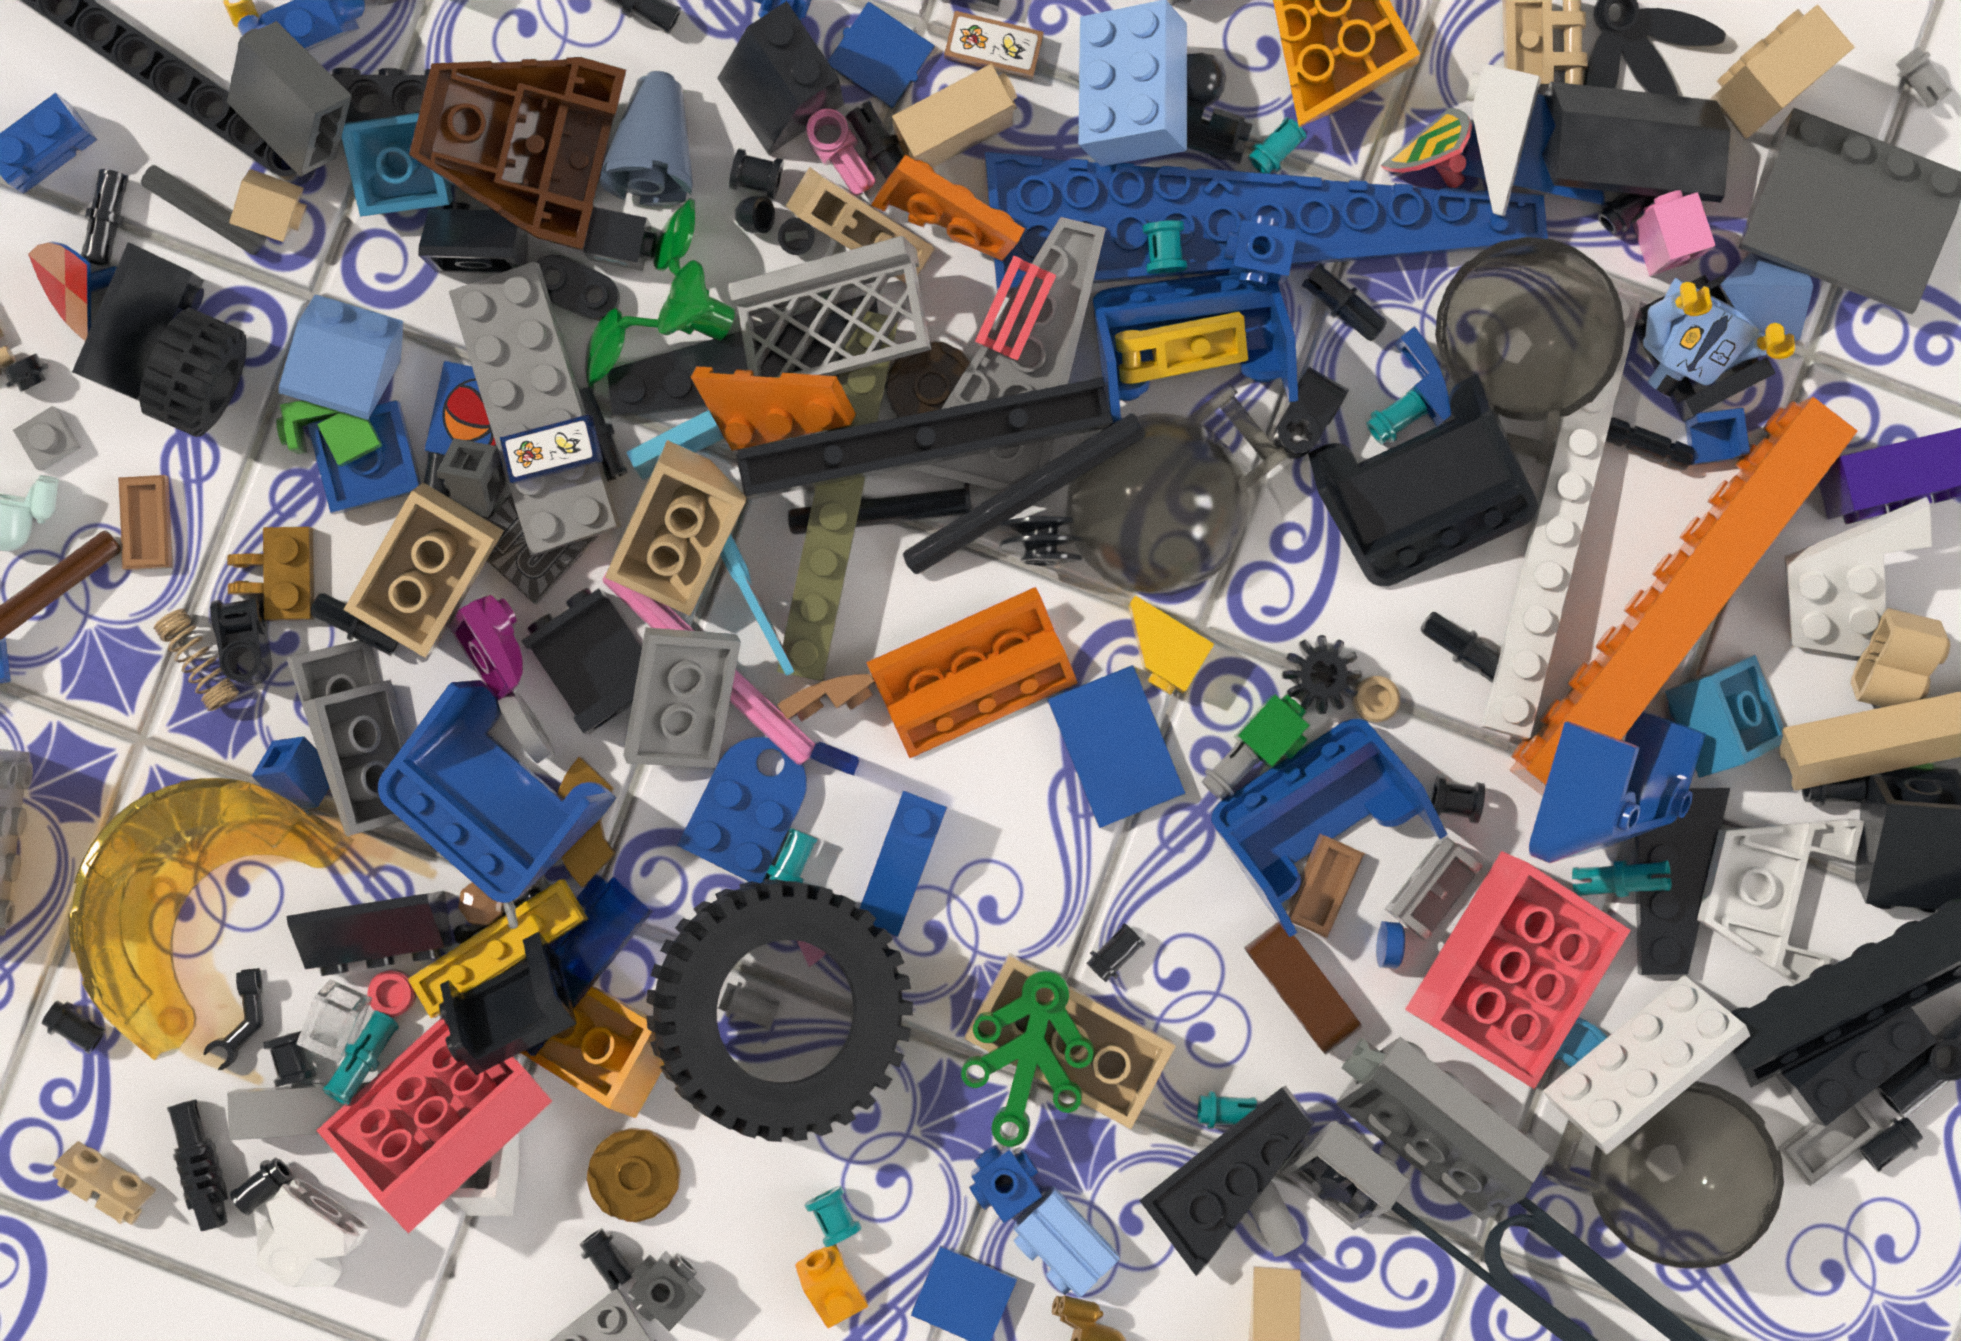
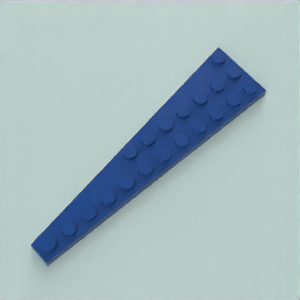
M985 152L989 207L1006 212L1013 218L1015 223L1025 228L1018 243L1002 261L994 258L997 291L1013 256L1031 264L1060 217L1106 228L1093 283L1229 272L1232 261L1224 259L1229 232L1237 233L1241 221H1250L1251 216L1273 218L1278 221V227L1297 230L1291 266L1545 244L1548 241L1544 195L1511 192L1504 217L1493 213L1487 190L1473 192L1460 188L1413 187V185L1395 183L1394 185H1383L1357 180H1349V182L1322 180V178L1228 170L1202 168L1189 170L1185 167L1136 166L1134 163L1124 162L1100 166L1097 162H1088V160L1070 158V160L1045 159L1043 156ZM1158 221H1183L1185 230L1180 232L1182 259L1187 261V269L1176 273L1148 274L1146 266L1150 263L1148 236L1143 234L1142 226ZM1253 248L1257 254H1264L1262 250ZM1020 269L1017 270L1008 291L1017 288L1026 272Z

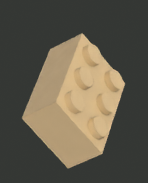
M1818 4L1805 15L1797 9L1766 38L1761 39L1743 54L1717 80L1722 88L1710 99L1717 100L1722 113L1746 140L1855 47Z
M423 482L409 494L343 610L426 658L437 647L504 530Z

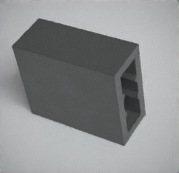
M277 21L260 29L255 28L246 32L238 42L227 103L300 177L336 159L352 95Z

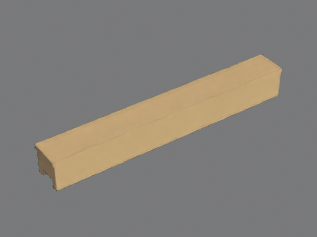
M1961 691L1784 727L1778 753L1781 760H1786L1793 776L1791 784L1794 791L1961 757Z

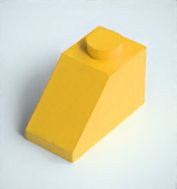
M1135 595L1128 608L1142 667L1151 674L1147 681L1168 695H1171L1175 689L1184 693L1213 648L1214 643Z

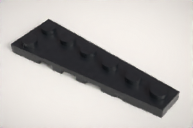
M866 295L836 304V307L852 316L853 308L857 309ZM877 299L868 310L869 312L879 313ZM821 308L795 315L792 318L809 328ZM832 311L818 334L835 344L849 321ZM777 321L754 327L755 334L766 340ZM788 323L774 346L791 356L805 335V332ZM739 331L726 335L720 341L712 339L612 368L607 373L612 416L617 418L707 407L692 381L691 375L697 366L712 367L713 373L734 374L736 369L748 370L742 332ZM814 338L800 362L809 368L820 366L831 348ZM756 341V342H757V348H758V351H759V349L761 348L762 344L759 343L758 341ZM771 350L761 365L762 377H778L788 360ZM839 355L836 361L842 360L843 356ZM796 366L793 373L802 369Z

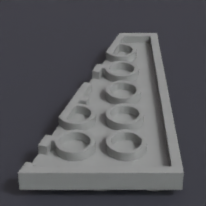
M1063 217L1059 218L1031 263L1055 274L1056 277L1018 361L981 345L942 409L1068 384L1106 228ZM1025 275L988 334L989 338L996 341ZM1034 278L1004 345L1013 348L1042 285V279ZM1055 439L908 469L1003 491L1049 463Z

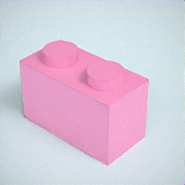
M1681 190L1661 195L1654 199V204L1643 209L1645 214L1633 224L1649 276L1693 263L1716 246L1698 192L1684 197Z

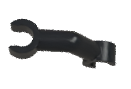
M260 968L245 969L236 973V985L238 993L242 997L244 1020L225 1038L215 1039L204 1049L203 1055L211 1052L216 1046L226 1049L228 1054L227 1060L221 1064L218 1070H224L231 1066L237 1059L238 1050L263 1026L264 1019L261 1002L262 974Z

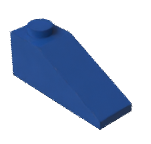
M903 791L859 908L869 911L876 918L873 922L875 927L884 928L889 934L899 937L948 807Z

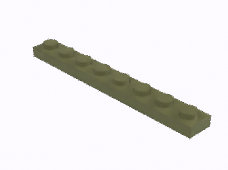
M853 308L852 316L857 309ZM868 311L861 322L879 332L888 315ZM899 320L887 337L895 342ZM857 327L846 344L844 351L852 356L865 354L875 337ZM883 343L880 349L887 348L890 346ZM890 361L839 374L838 380L856 415L851 425L830 429L827 432L878 422ZM866 477L816 486L783 641V647L795 671L790 675L817 681L824 680ZM779 663L777 672L784 673Z

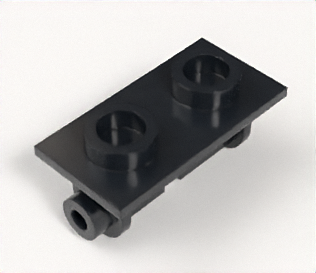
M1187 99V148L1210 154L1219 160H1229L1240 164L1253 124L1244 121L1245 116H1239L1214 108L1210 121L1201 119L1205 105Z

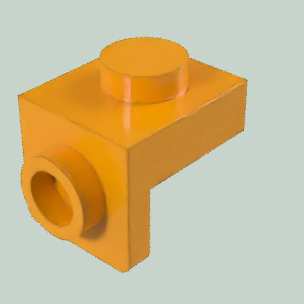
M837 1244L815 1250L795 1264L803 1292L827 1329L869 1307L864 1293L845 1265Z

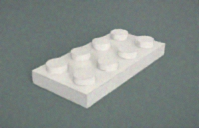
M1684 974L1543 1091L1548 1101L1607 1155L1750 1037V1034L1743 1022Z

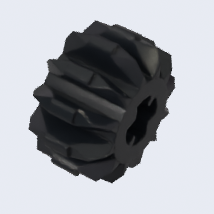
M1325 635L1317 636L1315 642L1316 652L1307 640L1300 641L1298 643L1299 649L1305 658L1303 659L1294 653H1288L1285 659L1290 664L1296 666L1297 671L1287 670L1281 673L1282 679H1296L1298 684L1289 688L1286 694L1293 697L1302 691L1305 695L1299 705L1304 710L1311 706L1315 698L1318 714H1326L1328 698L1336 710L1343 709L1345 704L1339 692L1349 697H1355L1358 693L1357 689L1347 684L1346 681L1347 679L1355 680L1362 677V672L1359 670L1347 671L1346 665L1357 659L1356 653L1352 652L1343 658L1338 656L1344 647V642L1340 639L1336 640L1330 650L1327 651ZM1315 663L1320 668L1329 666L1332 676L1327 677L1331 683L1327 687L1323 682L1313 683L1310 675L1316 673V670L1312 669Z

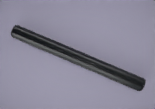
M1129 413L906 549L903 557L907 567L914 574L924 572L998 527L1002 522L1013 518L1146 436L1143 423L1134 413Z

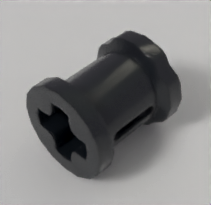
M738 148L731 168L729 189L737 190L740 186L764 192L769 199L774 200L782 178L784 159L776 158L774 161L747 155L745 149Z
M1437 776L1431 802L1438 816L1444 813L1468 817L1470 823L1478 824L1484 807L1485 783L1476 782L1474 786L1447 782L1444 776Z
M304 1030L263 1042L264 1049L270 1050L276 1070L275 1087L284 1086L316 1075L315 1068L309 1067L303 1047Z

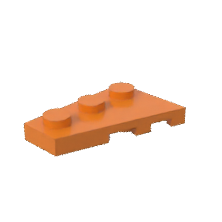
M906 154L878 191L870 205L882 211H886L889 205L910 213L908 221L923 228L926 223L937 224L946 228L947 234L952 240L1001 261L1015 247L1025 228L1015 223L1013 218L1006 212L989 207L975 198L969 189L961 185L952 184L936 174L927 163L921 160H914Z
M698 366L691 375L692 381L731 451L848 426L852 424L856 415L837 376L782 372L779 378L754 376L753 370L736 369L734 374L713 373L712 367Z

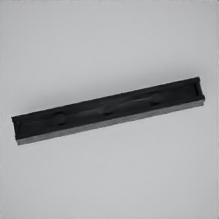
M1104 377L738 449L736 457L744 495L747 497L746 500L1105 429L1113 421L1111 414H1109L1104 390Z

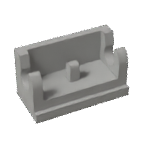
M1448 837L1438 839L1384 910L1424 941H1427L1470 882L1482 870L1483 865Z

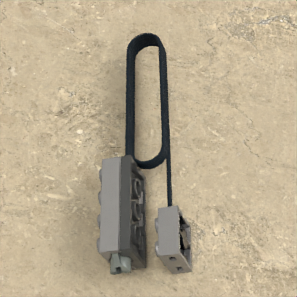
M1399 1037L1379 1051L1364 1038L1359 1040L1352 1051L1353 1055L1341 1067L1353 1078L1336 1102V1105L1482 1221L1498 1213L1503 1205L1508 1208L1515 1203L1520 1204L1532 1215L1518 1214L1498 1223L1489 1232L1484 1245L1485 1263L1489 1270L1487 1272L1396 1201L1409 1179L1398 1171V1166L1394 1161L1382 1154L1375 1153L1361 1141V1137L1355 1130L1346 1125L1339 1124L1334 1120L1301 1142L1281 1170L1282 1174L1353 1230L1369 1222L1372 1215L1378 1217L1391 1209L1562 1341L1598 1340L1516 1279L1505 1267L1501 1257L1500 1242L1506 1229L1512 1225L1523 1226L1535 1232L1670 1341H1707L1526 1197L1532 1183H1534L1550 1157L1548 1153L1538 1146L1533 1136L1525 1131L1517 1130L1501 1117L1499 1110L1494 1105L1478 1099L1464 1087L1463 1082L1456 1075L1443 1071L1429 1060L1424 1050L1418 1045Z

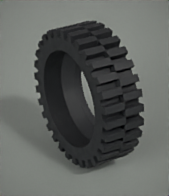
M765 880L763 883L751 881L739 884L740 889L737 890L724 889L715 894L717 900L712 903L703 901L693 908L697 913L691 920L683 918L677 924L675 929L680 934L675 941L666 939L660 950L667 954L662 966L654 963L651 976L658 980L655 990H647L646 1003L653 1005V1015L646 1016L647 1029L654 1032L656 1036V1041L650 1042L653 1053L661 1058L664 1063L660 1069L666 1079L674 1082L677 1086L674 1090L684 1100L690 1102L694 1109L727 1129H732L743 1136L756 1139V1136H760L771 1142H782V1137H787L796 1142L808 1140V1132H813L819 1136L833 1132L831 1123L835 1121L846 1126L856 1119L851 1110L856 1106L868 1110L876 1102L869 1094L875 1086L883 1090L887 1089L893 1079L884 1074L889 1064L900 1067L904 1058L903 1054L895 1052L897 1041L909 1042L911 1029L901 1026L902 1015L913 1016V1002L902 999V991L911 989L909 976L900 974L897 970V966L904 964L900 951L889 949L887 943L893 940L886 929L874 926L873 922L876 918L869 911L856 908L855 904L857 902L846 896L834 894L833 890L806 883L783 880ZM781 940L803 941L827 953L846 976L853 1001L850 1031L837 1056L817 1073L792 1082L766 1081L754 1077L743 1070L727 1052L720 1037L717 1023V1005L720 991L732 968L741 958L755 948Z

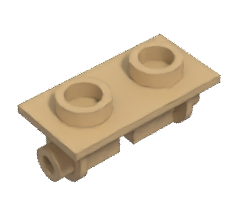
M79 1141L54 1163L56 1169L52 1177L59 1180L57 1183L59 1187L65 1188L86 1202L92 1197L94 1191L99 1193L100 1197L94 1207L115 1219L119 1224L127 1222L133 1225L142 1212L140 1207L156 1191L155 1188L142 1181L136 1174L124 1170L103 1157L97 1150L87 1147Z

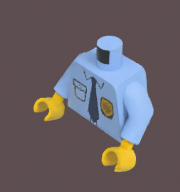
M1675 278L1665 298L1648 309L1643 346L1660 362L1649 378L1648 383L1659 392L1670 397L1685 376L1705 386L1711 385L1721 374L1744 361L1766 354L1774 359L1790 357L1795 351L1794 335L1789 333L1785 335L1784 327L1781 324L1771 323L1765 329L1764 336V334L1759 333L1760 329L1742 312L1711 296L1709 287H1703L1699 290L1695 287L1694 283L1684 282Z

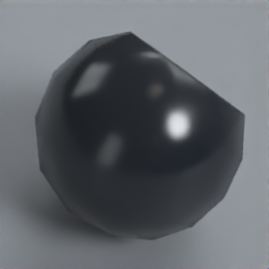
M1187 54V99L1204 104L1205 107L1210 106L1219 100L1225 89L1226 73L1223 63L1212 54Z

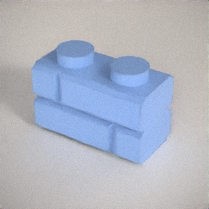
M1054 1186L1013 1224L1014 1230L1018 1234L1013 1240L1015 1244L1030 1260L1033 1261L1039 1256L1051 1268L1046 1276L1064 1295L1072 1290L1079 1298L1082 1297L1120 1259L1118 1252Z

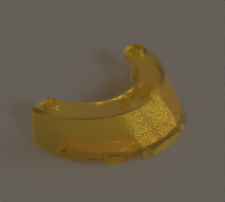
M200 778L181 781L155 792H150L132 802L119 812L95 838L81 862L74 881L76 888L73 896L72 913L68 914L71 952H75L79 970L84 979L81 982L92 1002L118 1031L154 1061L175 1054L192 1034L197 1020L195 1009L189 1003L180 986L173 961V935L176 921L183 904L192 890L215 869L246 856L276 855L294 859L313 868L332 866L355 840L350 836L346 837V834L339 828L277 792L241 780Z

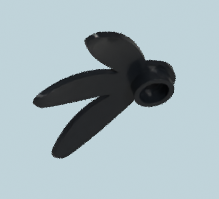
M1597 0L1593 15L1596 26L1602 32L1595 42L1588 61L1585 85L1615 89L1622 52L1629 70L1646 92L1679 96L1667 66L1657 50L1646 38V35L1676 45L1713 46L1722 44L1726 39V33L1715 24L1686 12L1663 8L1639 9L1637 0ZM1613 4L1618 5L1621 10V16L1615 22L1609 17V9Z

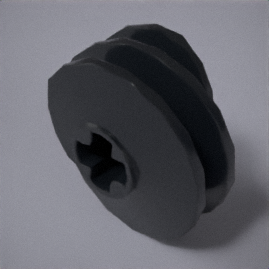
M1028 516L1006 520L1001 523L1000 530L1002 532L1017 537L1000 541L999 548L1004 552L1024 556L1021 557V561L1027 565L1055 566L1059 563L1082 561V555L1059 551L1057 546L1083 542V537L1058 532V527L1074 523L1072 517Z

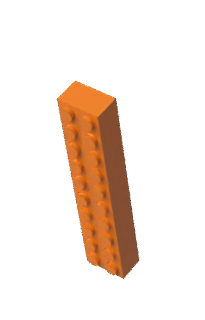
M1813 396L1798 404L1792 401L1785 409L1780 407L1763 427L1768 432L1767 436L1757 446L1754 443L1749 446L1750 454L1739 458L1735 465L1740 468L1737 475L1729 482L1726 480L1722 481L1710 495L1707 501L1712 505L1710 510L1701 519L1696 516L1681 533L1679 538L1684 541V544L1673 555L1667 553L1654 568L1652 575L1657 578L1645 592L1640 589L1627 603L1623 611L1628 616L1624 622L1617 628L1611 626L1600 638L1596 648L1601 652L1589 665L1585 662L1582 663L1567 683L1572 687L1571 691L1561 701L1555 699L1544 711L1539 719L1544 724L1541 730L1533 738L1523 739L1514 750L1511 757L1516 762L1509 771L1543 796L1565 722L1569 721L1621 740L1858 430Z

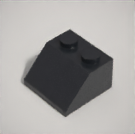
M451 202L449 205H443L442 209L428 210L419 243L418 256L435 272L499 274L527 264L528 233L489 207L488 210H470V204Z

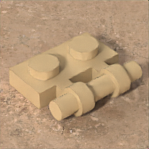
M1502 0L1504 68L1539 76L1541 78L1539 88H1548L1550 82H1554V70L1565 72V83L1583 85V70H1586L1588 67L1587 53L1582 52V29L1586 28V12L1581 11V0H1563V11H1552V0ZM1553 29L1564 31V52H1553Z

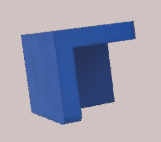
M1744 408L1699 413L1684 421L1687 443L1695 450L1691 466L1737 460L1750 454Z
M305 736L272 741L252 774V777L286 811L318 808L330 788L318 751Z

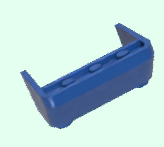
M1225 272L1113 287L1098 292L1093 298L1094 319L1102 377H1104L1105 382L1104 390L1113 423L1121 419L1120 400H1135L1145 393L1150 386V380L1133 384H1126L1120 381L1118 366L1123 362L1122 353L1116 350V334L1128 330L1143 331L1234 312H1240L1244 316L1248 361L1239 362L1241 372L1246 377L1259 383H1267L1276 378H1281L1288 401H1298L1296 337L1278 283L1267 281V286L1265 287L1246 285L1239 282L1240 276ZM1152 349L1140 351L1141 361L1153 360Z
M1646 711L1641 713L1627 731L1625 741L1569 721L1565 722L1529 842L1530 855L1545 862L1553 863L1612 846L1674 822L1677 817L1683 818L1692 802L1693 794L1689 791V787L1706 733Z
M1350 719L1332 728L1300 749L1290 760L1286 758L1234 792L1232 797L1228 796L1216 805L1211 815V821L1219 836L1261 900L1289 937L1298 932L1281 903L1293 896L1301 884V876L1294 863L1311 853L1319 834L1333 839L1369 814L1379 825L1385 827L1401 825L1418 814L1439 839L1448 835L1424 786L1372 726L1362 719Z

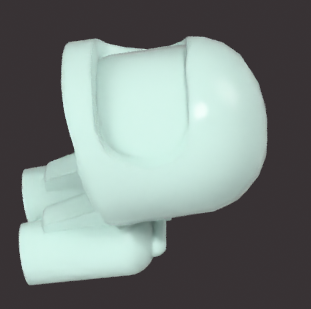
M39 475V479H36V483L30 487L26 498L0 493V551H13L21 548L28 542L33 518L37 519L39 524H43L51 517L55 511L59 478Z

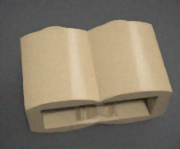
M1888 608L1879 619L1878 626L1872 634L1870 644L1860 656L1854 669L1850 683L1856 700L1887 707L1925 699L1930 689V675L1938 664H1943L1946 661L1950 651V640L1947 637L1942 622Z

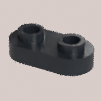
M547 255L536 261L540 264L544 280L549 271L557 270L560 272L561 277L558 283L555 285L546 284L553 305L591 321H600L609 311L614 308L618 309L620 293L615 283L608 276L559 255ZM593 288H599L603 291V297L597 303H591L587 300V294Z

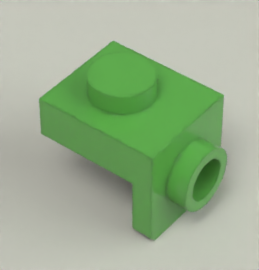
M303 400L280 404L282 417L276 419V426L281 444L287 445L290 451L298 455L307 453L303 426L328 419L340 413V411Z

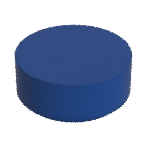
M1382 921L1376 943L1377 964L1380 968L1397 969L1402 964L1405 952L1404 927L1400 922Z

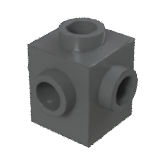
M665 1251L657 1260L649 1255L636 1268L631 1276L637 1282L628 1293L634 1298L631 1302L632 1306L641 1316L650 1322L656 1318L670 1331L699 1301L706 1288L694 1278L697 1271L683 1256L676 1254L672 1257ZM659 1284H665L670 1291H663Z

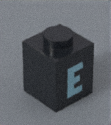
M593 207L583 253L591 261L643 271L645 259L652 260L654 256L657 233L651 232L652 226L646 217Z

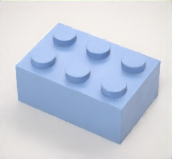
M1167 0L1080 17L1079 146L1100 166L1187 151V23Z

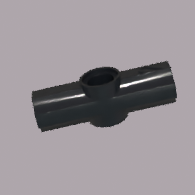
M1961 1015L1937 1035H1933L1937 1042L1876 1088L1882 1099L1901 1118L1906 1119L1950 1081L1961 1079ZM1947 1046L1951 1052V1060L1947 1067L1940 1070L1936 1064V1054L1940 1048Z

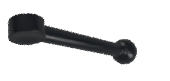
M535 888L526 891L523 898L514 902L515 909L541 891ZM461 924L454 929L453 934L456 942L462 944L473 937V934L488 926Z

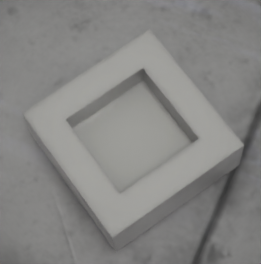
M53 406L13 429L34 467L40 471L45 470L81 448L59 409Z

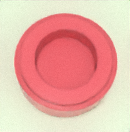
M387 970L376 975L370 982L367 992L368 1001L373 1010L382 1012L389 1017L399 1016L407 1012L413 1006L417 997L408 981L410 976L401 970Z

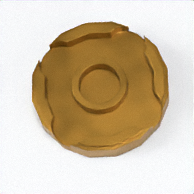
M631 1127L612 1133L596 1147L589 1161L586 1180L591 1197L602 1212L619 1220L637 1223L654 1218L670 1205L679 1189L681 1169L676 1152L665 1138L649 1129Z

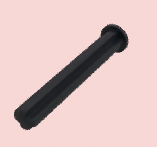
M965 482L964 488L861 500L856 527L963 515L972 510L969 483ZM812 506L789 510L788 523L792 534L806 533Z

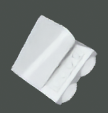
M294 1178L289 1185L283 1184L275 1197L266 1202L270 1219L263 1223L257 1233V1265L262 1271L287 1287L332 1286L338 1281L343 1272L338 1257L347 1255L364 1242V1236L369 1230V1226L362 1217L312 1183Z

